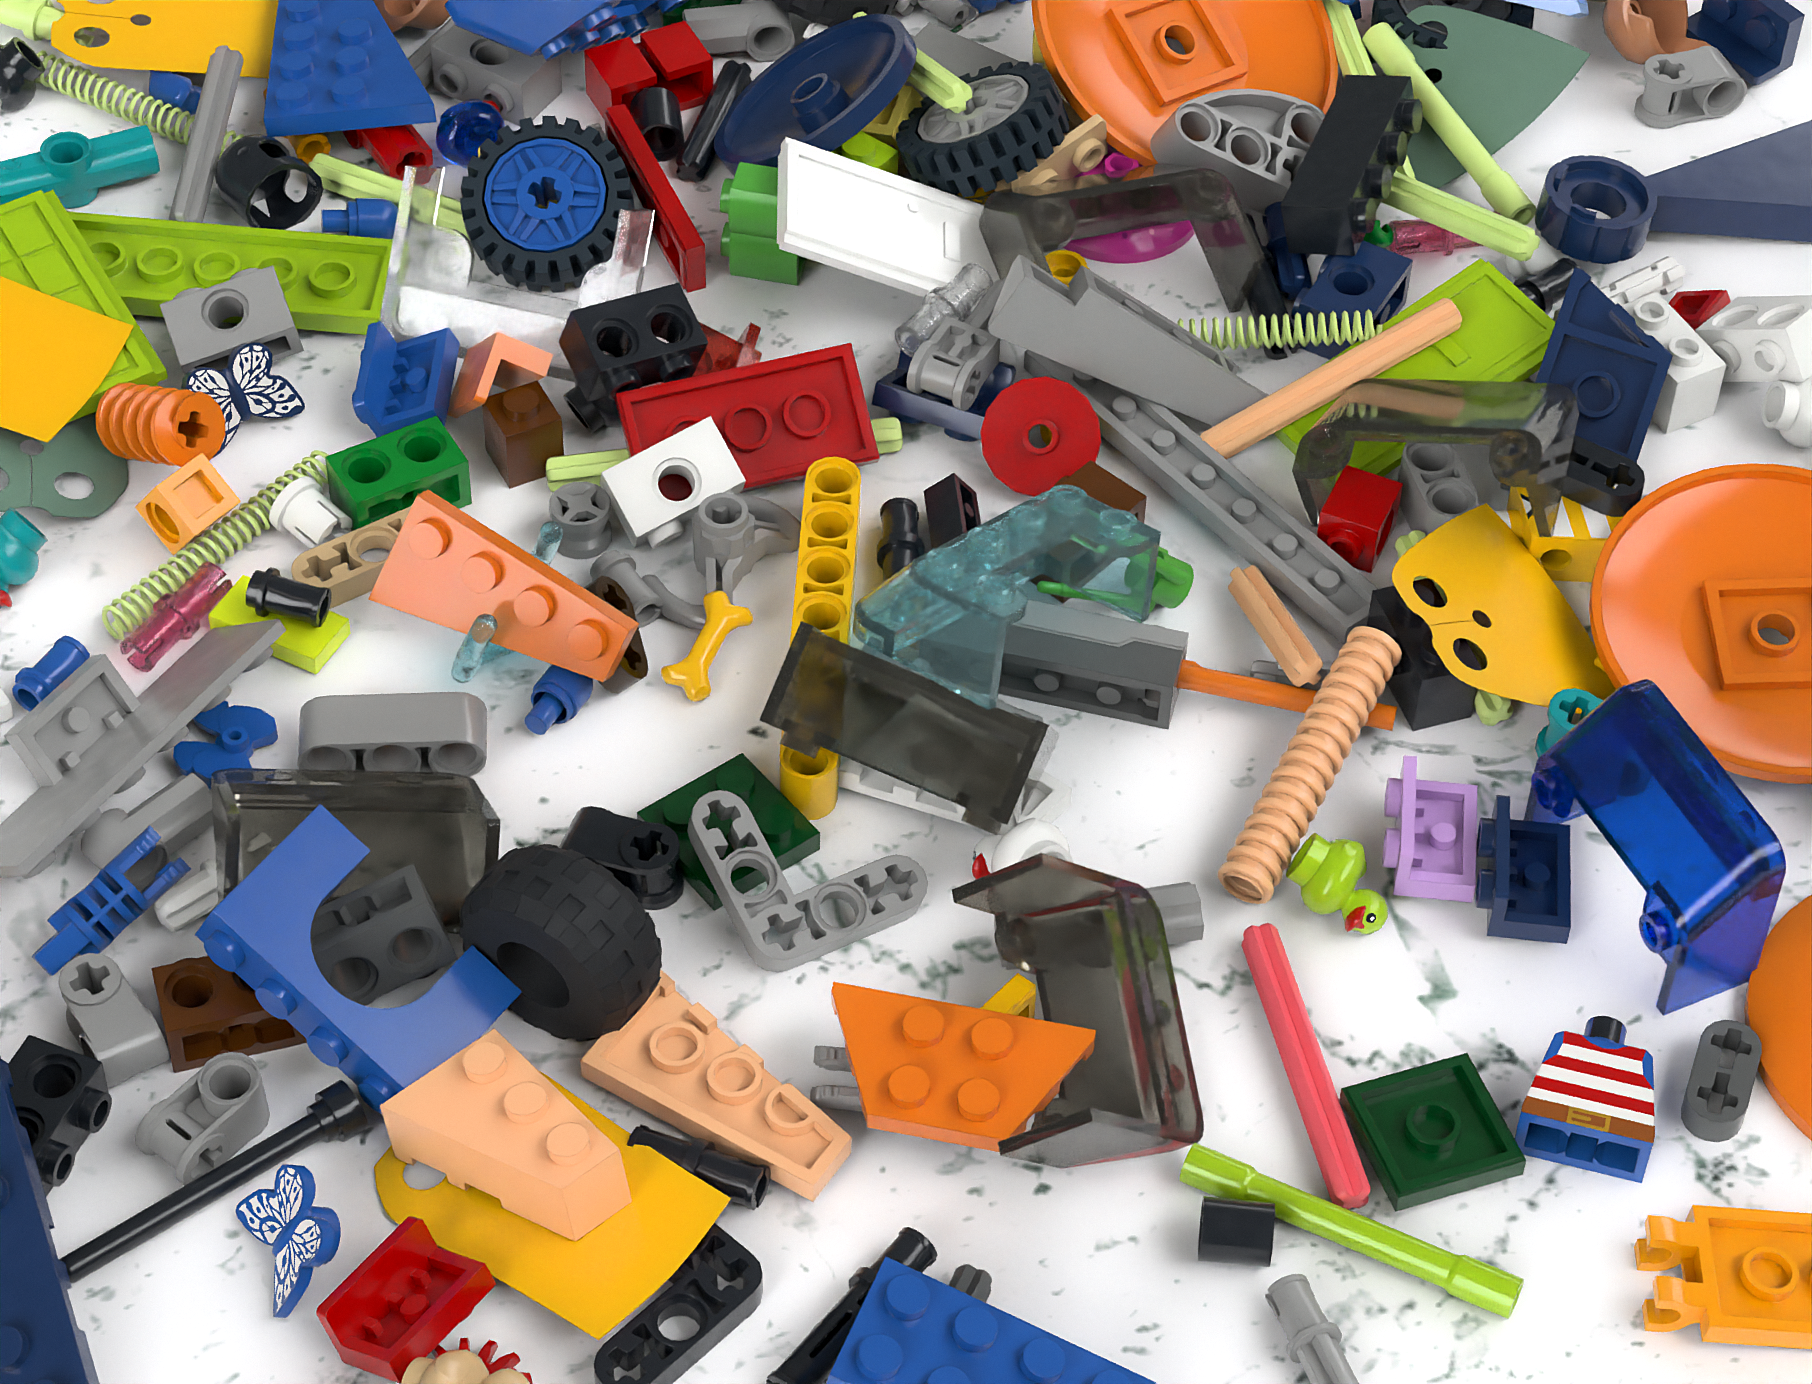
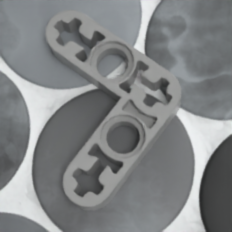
M712 791L700 797L692 809L687 829L690 842L749 956L756 965L767 971L783 972L791 970L901 923L916 914L927 893L928 880L924 869L910 857L896 854L883 857L794 895L752 813L740 797L728 791ZM715 812L720 820L731 818L733 821L728 833V839L734 852L729 854L724 860L720 858L724 857L728 843L718 828L706 829L710 813ZM739 867H754L764 875L767 888L758 895H744L732 885L731 873ZM889 876L895 884L906 882L910 886L902 901L896 893H889L877 898L871 910L874 915L871 914L867 898L879 894ZM833 898L844 900L853 908L856 916L855 922L845 928L832 927L821 917L820 904ZM801 911L805 913V921L808 928L792 936L786 951H783L778 943H771L769 945L765 943L770 926H774L779 934L787 933L799 927L804 916Z

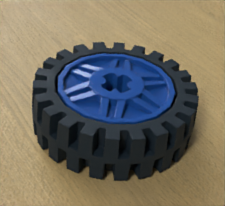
M542 116V124L534 125L531 117L519 120L520 129L512 131L509 125L497 130L498 140L495 143L487 138L479 146L481 156L479 158L472 156L467 165L468 177L463 176L461 184L462 198H460L462 217L467 235L480 260H484L488 269L497 277L502 274L508 284L518 288L522 282L526 284L529 291L540 293L543 285H550L553 293L565 291V283L572 281L576 288L588 284L587 276L594 273L599 278L608 271L607 262L610 259L616 262L623 253L622 243L629 242L632 233L631 222L634 221L635 213L633 189L629 174L622 157L618 156L614 145L608 139L603 141L599 131L588 125L585 130H582L578 120L567 117L564 125L558 124L556 116ZM548 200L558 201L557 204L549 201L547 209L538 208L539 204L547 207Z

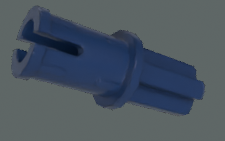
M1278 201L1266 207L1264 210L1265 215H1262V221L1268 238V243L1265 247L1268 248L1269 252L1271 251L1275 261L1274 271L1279 290L1284 292L1286 299L1296 300L1303 287L1309 289L1312 287L1307 262L1310 254L1289 253L1280 206L1282 201Z

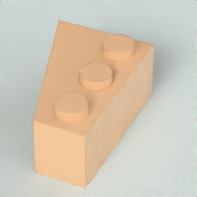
M495 1028L380 1105L395 1158L412 1166L419 1161L447 1175L449 1183L467 1191L470 1186L499 1198L502 1208L575 1242L632 1202L620 1149Z

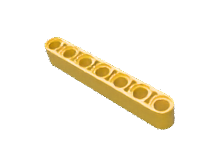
M824 457L817 460L808 468L806 473L779 754V791L808 821L818 820L833 811L838 800L839 789L838 769L841 764L861 503L860 470L853 462L840 457Z

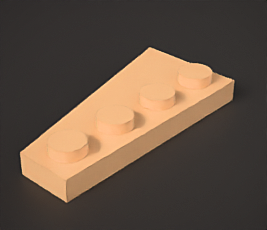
M660 969L661 979L641 1009L619 1031L616 1030L601 1035L580 1060L581 1076L690 1136L713 1142L716 1150L757 1165L769 1166L771 1171L770 1179L814 1202L851 1154L852 1137L791 1083H780L764 1069V1059L745 1043L739 1047L717 1027V1018L699 1002L694 1005L689 1003L675 990V981Z

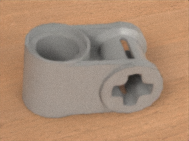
M1702 46L1694 50L1673 54H1657L1645 61L1643 75L1646 85L1644 93L1636 99L1634 113L1641 122L1657 128H1671L1681 123L1706 118H1720L1729 115L1741 105L1747 94V85L1721 52L1713 46Z
M87 953L77 956L66 963L60 972L58 983L62 997L67 1004L66 1020L68 1027L84 1055L102 1062L108 1089L170 1059L166 1041L155 1018L144 1004H141L119 969V966L110 957L102 954Z
M236 1052L219 1054L208 1060L194 1076L172 1095L160 1101L148 1111L138 1125L135 1134V1145L145 1155H158L176 1170V1178L184 1186L227 1162L250 1140L260 1135L268 1125L270 1111L259 1066L253 1058ZM240 1096L235 1099L227 1100L230 1097Z

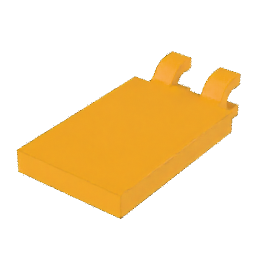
M1692 1205L1685 1222L1665 1216H1647L1645 1220L1646 1239H1637L1634 1245L1637 1270L1664 1271L1681 1264L1683 1280L1671 1276H1655L1652 1283L1654 1299H1645L1642 1305L1645 1331L1671 1332L1682 1329L1689 1324L1700 1323L1702 1342L1812 1349V1213Z

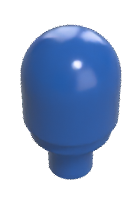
M355 198V201H347L346 210H321L322 233H347L348 236L394 239L402 227L400 210L393 202L384 198Z
M552 664L533 687V693L531 694L533 708L524 719L527 728L535 734L544 735L553 723L563 724L573 719L590 698L593 690V679Z

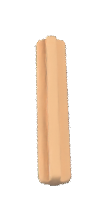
M1250 565L1244 570L1238 566L1234 568L1230 573L1233 580L1228 585V589L1291 683L1297 687L1307 682L1312 685L1318 683L1321 679L1319 670L1323 667V661L1261 571L1254 565Z

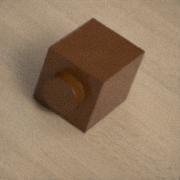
M538 380L487 397L486 402L482 405L485 448L509 489L546 477V460L550 457L564 455L563 428L561 416Z

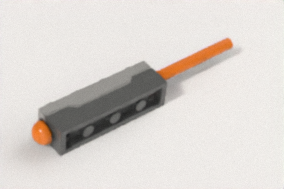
M946 582L942 583L935 605L930 600L917 602L907 610L903 618V631L906 638L913 645L919 648L924 647L923 655L934 661V664L938 666V672L963 684L982 691L1167 730L1170 726L1180 688L1305 713L1307 708L1313 704L1314 696L1318 691L1203 668L1195 661L1186 660L1188 632ZM1376 702L1375 708L1368 713V721L1365 726L1393 731L1397 706Z

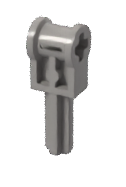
M1007 276L1003 280H997L993 283L964 322L947 316L932 337L919 346L913 356L907 374L906 383L909 391L919 394L925 390L952 400L954 408L961 411H966L971 407L981 386L999 363L1000 338L989 333L988 324Z

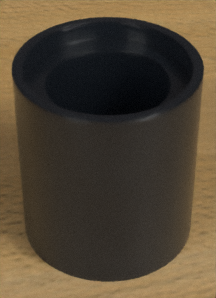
M652 87L640 91L633 97L630 103V114L657 161H669L679 155L685 143L679 99L672 91L661 87Z
M1203 1196L1199 1226L1198 1261L1270 1267L1274 1237L1275 1203Z

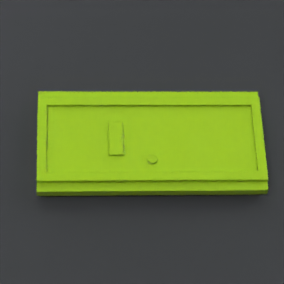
M39 190L0 205V276L134 326L119 356L99 388L69 422L96 412L98 403L105 392L118 383L130 382L137 385L158 386V382L168 379L167 370L54 190L45 193Z
M1480 258L1382 324L1383 332L1440 299L1449 298L1456 305L1462 316L1461 326L1458 330L1273 434L1330 491H1332L1345 465L1384 477L1401 465L1405 444L1412 438L1421 435L1444 436L1537 372L1541 367L1556 322L1489 261L1485 262ZM1357 341L1356 343H1354L1353 345H1351L1350 347H1348L1347 349H1345L1344 351H1342L1326 363L1330 362L1331 360L1337 358L1338 356L1346 353L1347 351L1355 348L1356 346L1362 343L1360 341Z

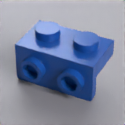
M381 321L368 325L364 349L360 355L361 364L356 389L352 394V405L357 418L363 424H367L376 437L436 415L445 426L460 342L451 329L446 327L397 343Z

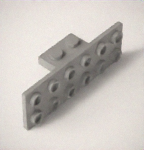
M274 619L211 629L137 698L106 654L92 655L12 727L4 737L41 787L0 824V878L22 876L24 879H28L49 867L57 857L54 851L56 847L68 836L77 835L92 826L102 814L99 807L109 797L126 791L140 781L146 773L143 765L156 753L167 751L181 742L189 733L186 725L198 713L211 710L222 703L232 691L229 684L242 672L251 671L269 659L273 654L271 645L286 631L281 621Z

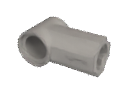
M742 0L740 4L685 9L682 12L683 21L685 20L710 55L748 52L754 59L761 62H774L794 47L795 39L789 14L778 7V4L772 0Z
M195 774L181 775L128 813L119 808L103 812L100 818L85 830L81 839V851L87 859L101 870L150 825L161 836V839L156 843V848L143 860H138L123 874L141 892L155 879L156 873L170 861L171 854L221 820L219 803L210 793L207 784Z

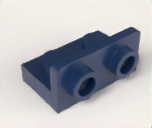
M1703 0L1701 10L1688 17L1686 37L1705 41L1717 48L1741 78L1752 85H1759L1793 65L1805 14L1785 0Z

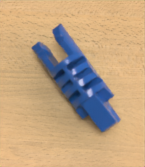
M150 825L102 868L88 885L65 902L47 919L57 932L32 955V958L50 976L56 974L76 954H100L129 924L144 914L191 870L185 861L179 857L161 868L156 873L155 879L141 892L123 875L138 860H143L156 848V843L161 839V836Z

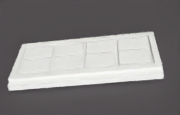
M785 137L781 143V153L778 156L777 244H779V249L969 313L974 310L995 281L1003 280L1005 276H1008L1012 263L1019 254L1037 265L1036 227H1033V222Z

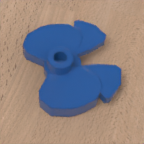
M225 700L211 710L198 713L193 718L194 724L204 731L217 736L215 743L181 741L175 745L173 760L177 769L185 776L191 773L195 774L207 784L208 789L218 792L239 793L251 786L254 776L249 758L253 754V749L274 744L278 740L275 718L256 707L241 705L229 707L228 702Z

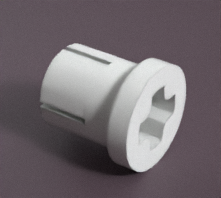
M308 476L300 477L287 485L275 499L269 514L270 523L283 534L292 533L310 549L351 532L350 528H352V519L323 496L322 486Z

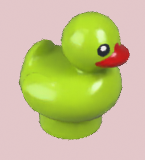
M1313 833L1298 850L1286 872L1287 878L1301 886V896L1304 904L1311 911L1321 915L1341 910L1346 931L1352 930L1358 934H1372L1380 930L1388 918L1387 904L1378 892L1371 889L1354 890L1358 880L1367 871L1363 846L1356 841L1348 839H1335L1329 842L1317 833Z

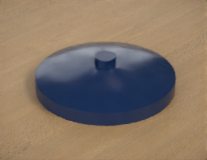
M870 14L856 17L836 24L810 37L767 67L736 98L716 132L714 139L716 154L729 172L735 176L739 162L778 168V156L781 153V143L785 137L828 152L833 151L867 126L903 87L916 61L917 47L915 41L901 21L888 14Z

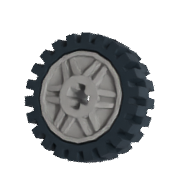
M1020 61L1013 66L1011 62L1001 63L995 71H993L991 66L979 69L977 76L971 77L970 73L958 77L972 89L973 97L966 101L965 111L955 113L949 108H943L926 96L920 101L922 107L914 108L908 114L909 119L903 120L898 127L899 132L896 133L897 146L913 181L955 196L961 193L964 198L974 196L980 187L983 188L984 192L996 189L997 182L1003 179L1008 184L1018 179L1016 172L1020 170L1030 172L1037 167L1036 159H1047L1054 153L1052 146L1061 145L1065 139L1063 133L1068 132L1069 118L1061 96L1047 69H1043L1041 65L1036 63L1030 66L1029 62Z

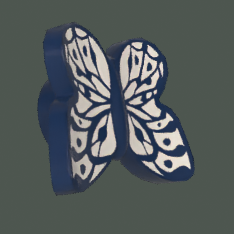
M250 342L238 346L229 356L227 368L216 370L214 368L198 367L189 370L182 379L181 389H188L193 392L201 391L208 394L221 407L225 418V437L220 450L214 457L220 454L237 432L241 421L247 422L251 416L261 418L292 417L302 413L305 409L303 399L287 379L280 375H270L272 353L267 346L261 343Z

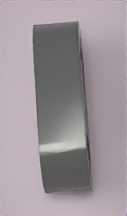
M1733 1020L1716 1021L1707 1026L1700 1037L1681 1106V1119L1687 1130L1704 1141H1727L1738 1134L1743 1124L1762 1054V1043L1758 1035L1749 1026ZM1722 1048L1735 1051L1732 1069L1718 1066ZM1711 1091L1724 1095L1720 1114L1707 1110Z

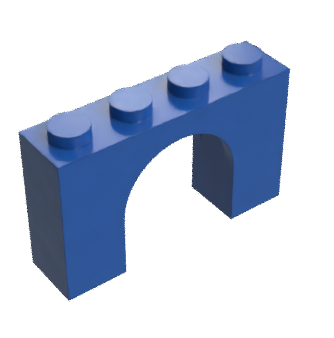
M319 804L211 911L195 933V936L204 943L207 955L216 965L226 971H234L255 990L258 1002L269 1014L278 1019H286L306 1038L309 1049L321 1062L331 1067H338L358 1086V1092L364 1102L370 1108L382 1114L381 1104L479 1039L522 991L473 945L465 951L423 996L407 1005L395 1008L368 1007L346 998L335 990L320 972L312 953L310 932L316 910L353 874L371 850L323 805Z

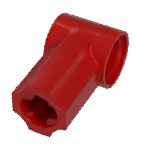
M412 124L342 131L353 149L358 150L365 147L382 171L393 178L414 184L421 181L423 174L433 165L432 149Z

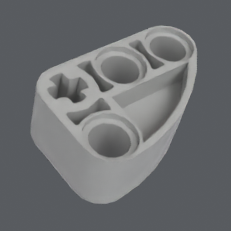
M1258 89L1223 90L1202 95L1180 105L1153 134L1150 149L1154 159L1166 170L1265 215L1264 210L1272 203L1283 201L1325 114L1311 103L1282 93Z

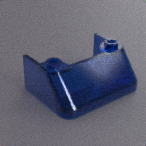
M1641 679L1619 687L1537 759L1531 778V788L1524 820L1561 824L1587 814L1647 892L1642 915L1639 918V931L1647 948L1653 953H1658L1667 964L1656 1007L1664 1016L1749 981L1751 972L1757 969L1786 874V860L1780 841L1774 831L1660 688L1649 679Z

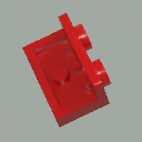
M409 1216L318 1306L316 1314L343 1363L400 1384L409 1364L417 1357H427L460 1322L472 1313L474 1307L492 1290L496 1282L486 1263L438 1248L424 1221Z

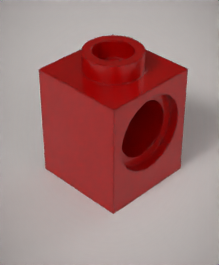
M1345 465L1320 512L1317 537L1352 567L1372 573L1396 526L1403 483Z

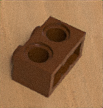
M209 956L184 958L172 964L151 968L174 1073L203 1067L208 1060L223 1053L236 1052L252 1056L307 1043L306 1038L286 1019H278L269 1014L258 1002L255 990L234 971L230 972L222 969Z

